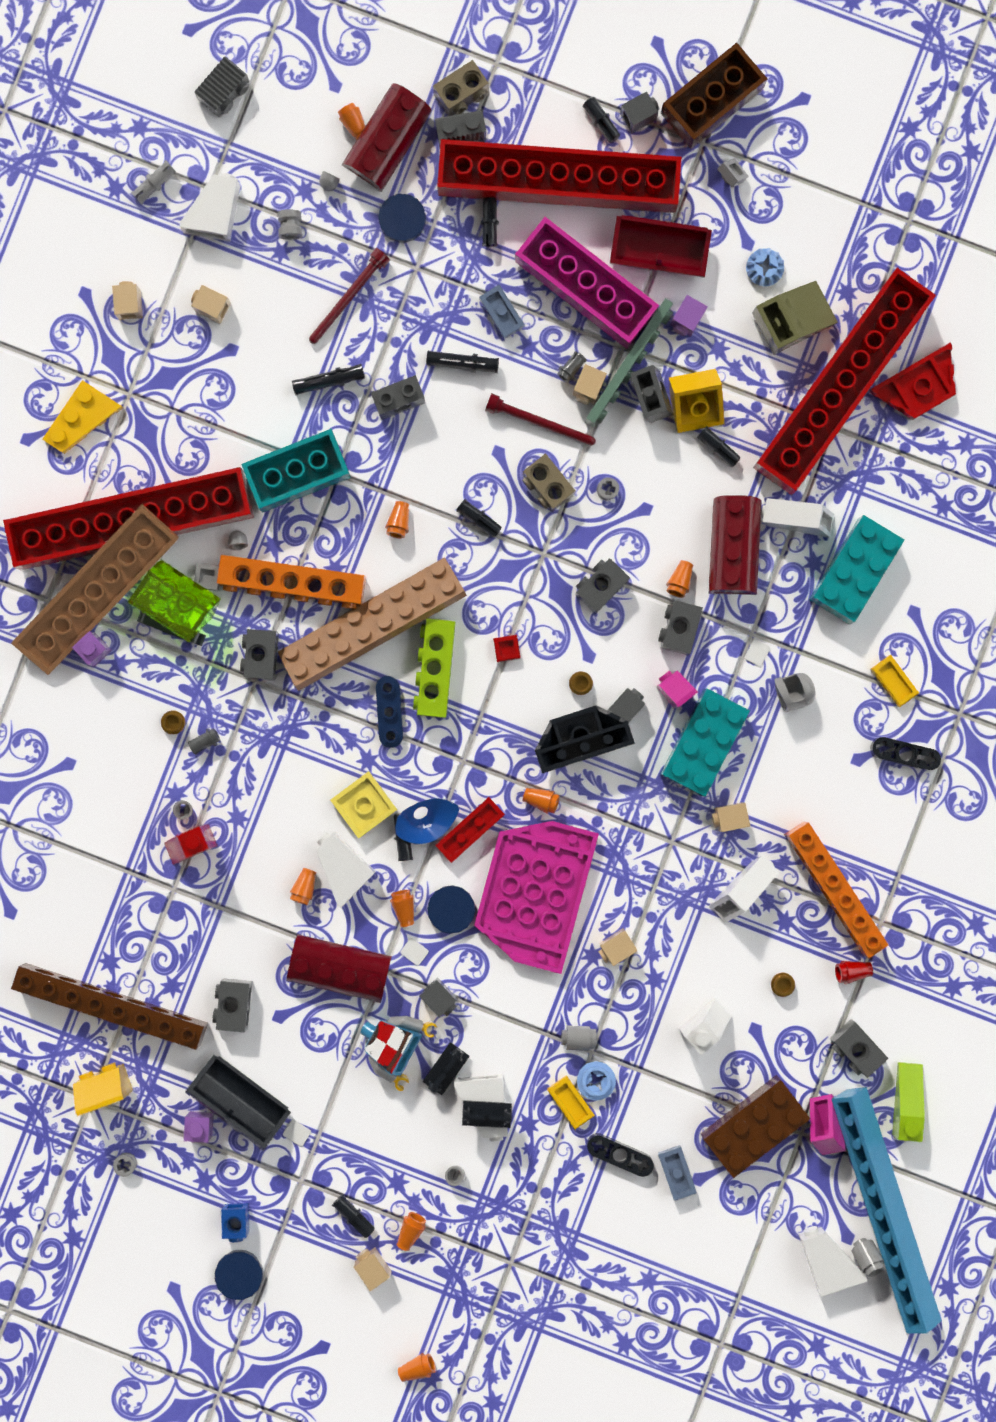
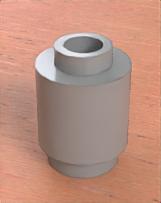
M567 1025L566 1030L561 1032V1045H566V1050L589 1051L590 1049H595L596 1029H590V1026Z
M861 1238L853 1244L854 1248H852L851 1252L861 1271L866 1273L867 1277L876 1276L885 1270L884 1260L873 1240Z

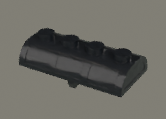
M213 1055L185 1091L187 1095L194 1098L262 1151L265 1150L291 1113L288 1110L289 1107L221 1056Z

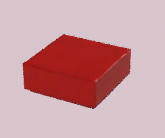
M517 635L493 638L497 662L521 659Z

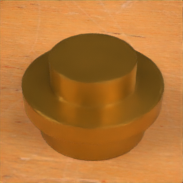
M584 671L574 673L569 679L571 691L576 695L589 693L593 687L592 677Z
M168 711L161 718V727L168 734H178L185 727V718L178 711Z
M780 972L772 978L771 989L776 995L787 997L793 993L795 981L790 974Z

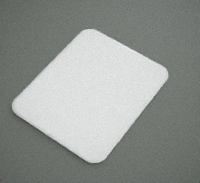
M754 639L745 655V659L757 666H762L770 646Z
M410 938L400 951L402 955L417 966L429 952L428 949L413 938Z
M292 1119L285 1129L283 1136L297 1145L303 1146L311 1130Z

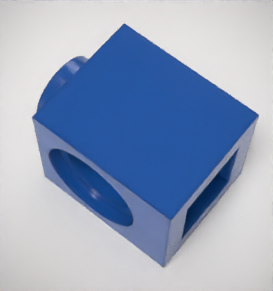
M249 1203L224 1204L221 1209L222 1239H229V1242L236 1243L242 1242L243 1239L247 1238L250 1233ZM238 1219L241 1222V1227L233 1228L230 1225V1220Z

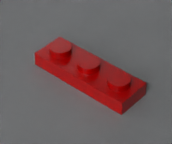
M488 797L435 846L452 863L505 814Z

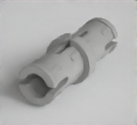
M165 160L151 175H146L147 179L131 193L143 204L156 190L162 189L161 185L176 173L175 169Z

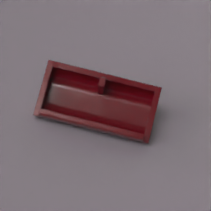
M396 83L391 84L341 165L382 192L427 121L432 109L424 100L407 88Z
M626 215L617 216L609 264L705 278L712 230L707 227Z
M723 495L713 499L708 594L757 595L762 505L760 498L744 495Z
M297 934L286 981L381 1003L392 956Z

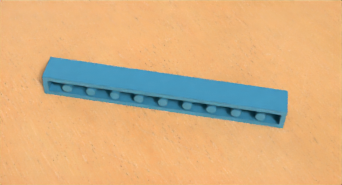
M867 1087L846 1089L831 1100L884 1260L907 1334H927L942 1319Z

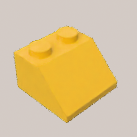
M716 369L669 377L670 399L677 433L724 424L722 383Z
M113 1062L101 1067L102 1071L93 1074V1071H89L78 1076L79 1080L73 1084L76 1116L121 1101L133 1091L124 1063L116 1066V1063Z

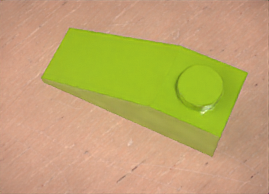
M898 1062L892 1135L902 1141L923 1142L925 1120L923 1064Z

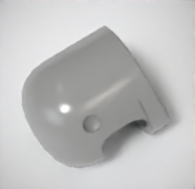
M795 673L787 677L774 679L777 696L785 713L808 706L815 700V686L807 674Z

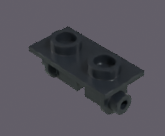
M450 1042L422 1082L429 1086L428 1089L435 1094L439 1093L442 1096L470 1055Z
M463 1100L462 1125L511 1128L512 1103Z

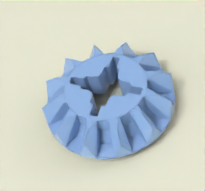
M759 248L747 260V275L752 282L759 286L774 285L781 279L784 273V260L779 255V252H775L771 248ZM766 258H768V264L773 269H768L765 276H763V267L759 266V264H763Z
M599 1061L586 1063L579 1070L577 1077L579 1091L590 1100L597 1101L607 1098L613 1092L616 1084L613 1070L606 1063ZM591 1072L596 1074L597 1077L604 1076L600 1080L602 1089H599L596 1084L588 1085L592 1081Z

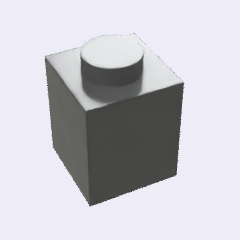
M646 91L621 106L620 114L631 134L657 120L659 105L654 97L650 98Z
M626 688L607 711L628 720L629 723L646 704L642 701L644 696L635 688L632 690Z
M438 977L419 995L438 1017L443 1014L448 1016L457 1007L454 1004L457 1001V997Z

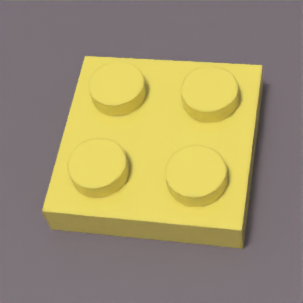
M370 771L330 799L358 839L398 810Z

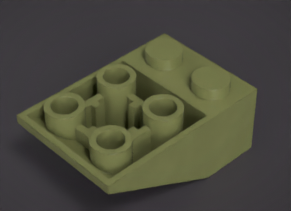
M816 280L779 294L757 305L752 312L773 355L838 323Z

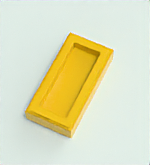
M891 654L870 669L898 708L919 694Z
M567 1075L547 1088V1091L575 1130L595 1116Z

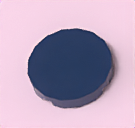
M396 194L383 202L379 210L378 220L381 231L387 238L400 243H406L415 240L421 235L426 223V214L423 205L417 198L409 194Z
M455 885L444 886L436 890L431 896L427 907L428 917L433 926L439 931L448 934L459 933L468 928L473 921L476 911L475 903L470 893L464 888Z
M233 1250L219 1260L215 1269V1283L218 1290L225 1297L232 1300H244L253 1296L259 1290L263 1280L262 1264H260V1261L253 1253L246 1250Z

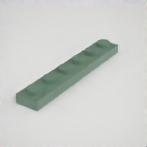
M666 298L664 299L587 416L586 424L594 427L596 422L599 424L603 422L608 414L605 410L609 403L614 404L621 394L618 389L622 383L627 384L631 379L630 373L633 372L631 369L635 363L641 364L648 353L645 351V348L649 343L653 345L661 332L658 331V328L662 323L666 325L674 313L671 311L673 302Z

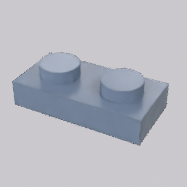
M500 285L479 296L480 302L504 339L525 327V324Z
M678 1145L658 1152L673 1200L676 1201L696 1194L697 1191L681 1146Z

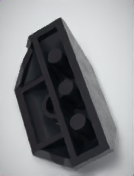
M595 705L550 720L535 749V753L543 774L635 744L628 720Z

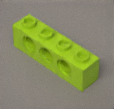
M427 618L426 624H421L420 638H424V646L419 648L418 662H422L421 672H416L415 686L420 687L419 696L414 695L413 710H417V715L447 718L455 621ZM434 638H440L443 641V647L439 651H433L430 648V641ZM431 662H438L441 665V670L436 675H431L427 671V667ZM433 685L438 688L439 693L436 698L428 699L425 696V690L428 686Z

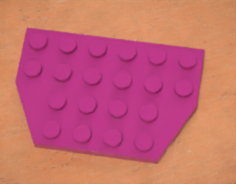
M555 821L499 831L474 926L502 949L514 962L562 974L599 833Z

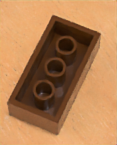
M736 42L663 103L660 114L686 145L692 149L764 90L768 78Z
M775 1075L700 1134L734 1179L811 1118L782 1080Z

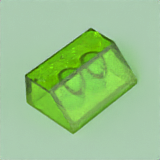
M160 560L147 572L128 603L187 642H190L213 618L221 598L170 564Z

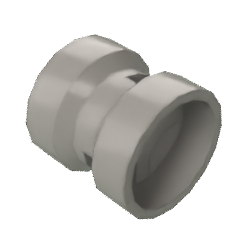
M285 209L278 212V221L281 223V227L278 229L280 239L296 240L303 237L302 228L299 225V222L302 220L301 211Z

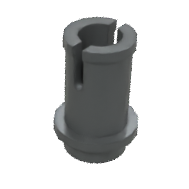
M575 351L565 365L559 367L558 376L567 383L570 380L573 381L575 379L574 375L586 363V358L581 353Z
M208 728L202 735L189 740L188 745L196 755L212 745L217 746V742L221 740L214 728L211 730Z

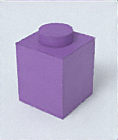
M686 295L670 325L674 327L673 330L682 336L687 334L691 337L708 306Z
M91 631L72 647L89 666L93 667L112 651L96 633Z
M190 1111L185 1116L184 1141L208 1143L213 1137L214 1114L212 1112Z

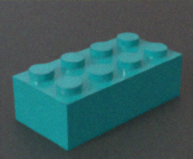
M332 429L241 464L257 506L262 513L351 478Z
M862 515L850 530L809 600L849 625L855 623L905 539L869 517Z
M708 688L704 689L660 775L700 796L706 797L750 710Z

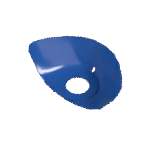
M440 798L418 802L401 812L397 818L395 832L399 838L413 844L433 842L450 829L459 813V806ZM420 807H426L428 809L427 815L421 819H416L414 812ZM423 824L425 826L428 824H432L430 827L423 828Z

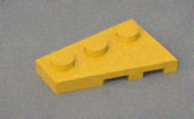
M82 380L42 440L65 454L86 438L87 434L96 427L103 425L109 417L118 413L124 407Z

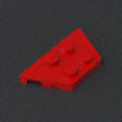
M951 342L869 390L870 393L911 420L956 395V387L953 381L954 364H952L951 351L953 348Z

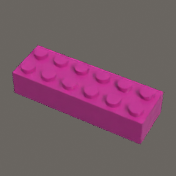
M547 217L542 219L515 253V263L627 350L659 308L655 301Z

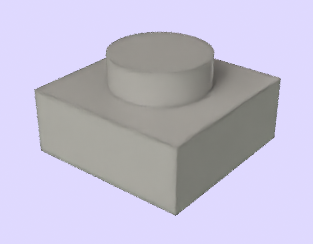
M735 158L723 162L718 168V171L722 174V179L731 187L743 183L749 177Z
M197 563L193 587L219 591V585L217 584L219 566Z

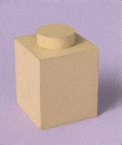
M131 281L119 282V285L112 286L115 316L119 320L143 318L141 290L137 284H133Z
M201 285L199 290L196 289L191 298V306L195 312L219 324L222 323L231 305L227 296L204 285Z
M585 364L573 390L576 400L585 405H589V403L595 404L607 373Z
M745 802L714 808L715 813L712 814L714 828L718 827L720 832L750 827Z
M623 928L600 942L599 944L602 949L598 952L605 963L610 961L615 966L638 950Z
M376 1247L370 1251L367 1248L356 1256L357 1260L353 1268L369 1291H372L390 1278L392 1271Z

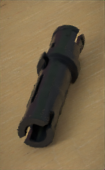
M428 350L426 366L471 370V373H476V371L498 373L499 358L481 357L476 353H473L472 356ZM440 359L456 360V361H460V362L445 361V360H440Z
M362 364L342 369L337 367L334 371L292 380V386L295 395L336 385L340 387L345 386V383L365 379Z

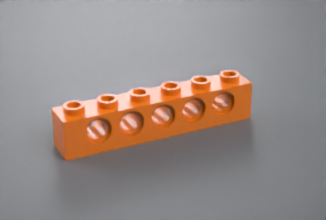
M221 555L217 577V584L223 586L222 590L237 592V588L247 589V594L261 596V592L271 593L270 597L284 599L285 595L294 596V600L299 602H308L309 599H316L318 604L332 606V602L342 603V607L348 609H356V605L363 604L366 583L365 575ZM243 570H248L250 573V577L246 582H240L238 579L239 573ZM267 573L273 574V583L268 586L263 585L262 577ZM289 577H296L298 580L297 586L293 589L286 588V580ZM314 580H319L322 584L321 589L315 593L311 592L309 589L310 583ZM339 583L344 584L346 588L345 593L341 596L334 595V586Z
M804 821L785 833V837L861 954L869 959L889 946L810 823Z

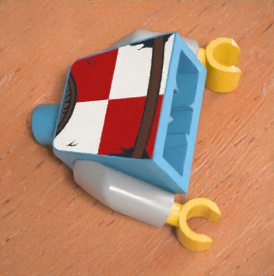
M409 1016L390 1017L387 1021L380 1020L377 1026L366 1022L360 1033L369 1039L364 1050L369 1055L368 1060L374 1073L390 1083L394 1082L396 1089L403 1091L404 1087L399 1085L398 1082L404 1080L409 1083L408 1076L402 1073L422 1037V1034L419 1032L423 1031L427 1037L432 1038L435 1035L427 1033V1028L429 1026L437 1027V1025L430 1021L423 1024L422 1020Z

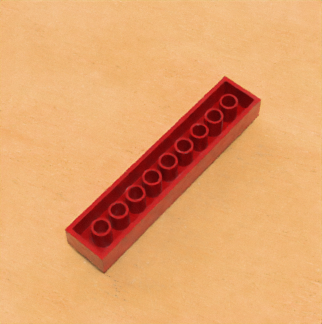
M441 139L437 190L438 196L473 199L493 197L501 201L676 213L679 203L682 157Z
M896 268L753 468L787 493L793 495L936 297V294L899 268Z
M241 467L3 520L13 568L26 570L95 554L142 504L176 535L255 518L245 473Z

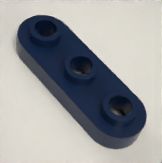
M384 676L376 683L379 740L385 747L395 748L403 741L400 684L394 677ZM387 683L392 685V690L388 693L383 690V686ZM388 707L394 710L393 715L390 717L385 715V709ZM389 731L395 733V739L392 741L386 737Z

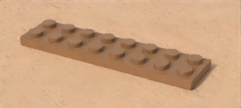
M142 504L20 632L11 644L49 675L73 650L72 647L107 615L173 546L179 537Z
M444 557L364 602L362 605L357 606L356 609L350 610L278 651V654L294 686L300 691L461 600L467 594Z

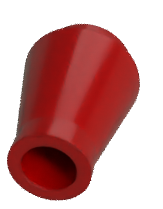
M841 961L835 965L836 979L839 983L847 985L860 979L873 976L872 964L870 962Z

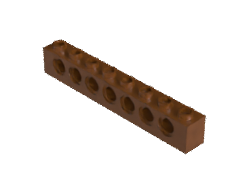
M28 963L18 966L11 990L194 1050L201 1046L208 1026V1022Z

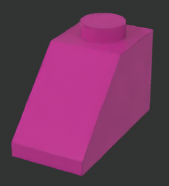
M669 670L659 678L661 683L657 685V688L674 709L680 707L698 693L678 670L673 674Z
M833 1094L809 1098L811 1143L822 1155L845 1151V1140L831 1100L834 1098Z

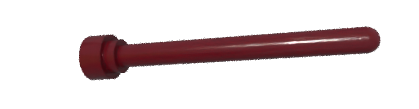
M375 248L370 254L371 258L369 259L370 263L310 335V343L316 344L374 272L382 267L385 268L390 262V258L380 249Z
M491 393L485 409L486 412L491 414L502 412L589 446H593L596 443V439L593 436L503 403L504 400L500 399V396Z

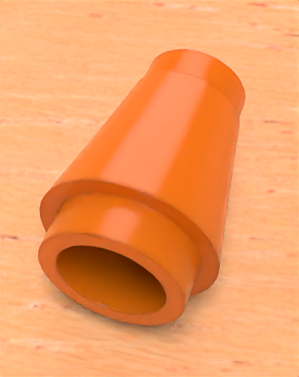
M353 102L341 108L337 113L340 116V122L357 140L366 125L360 108L356 107Z
M403 501L395 502V506L385 526L388 536L402 539L409 532L408 503Z
M680 560L679 565L666 584L668 587L666 591L670 595L684 598L685 594L689 593L694 566L692 563Z
M526 788L523 795V802H527L546 814L549 812L555 813L560 799V795L555 794V791Z
M307 868L302 869L289 892L291 893L290 900L308 905L309 900L313 898L317 872Z
M408 889L393 892L390 902L400 922V927L413 925L414 895H411Z
M409 1212L408 1216L404 1217L396 1244L400 1249L404 1251L410 1250L426 1229L425 1218L414 1212Z
M421 1353L398 1368V1375L402 1382L429 1378L431 1374L436 1372L435 1362L429 1353Z

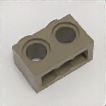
M471 60L434 84L433 92L446 114L452 116L454 114H462L468 108L467 106L474 101L476 103L482 101L489 92V83L474 60ZM469 81H476L478 83L474 88L468 87L466 84ZM449 94H456L458 96L454 101H450L446 97Z
M546 453L523 471V476L525 477L522 479L523 483L530 491L534 489L540 496L537 500L545 510L549 508L553 512L575 495L576 490ZM538 469L543 470L547 476L544 480L538 481L533 477L534 471ZM552 488H557L561 491V497L559 499H551L548 491Z

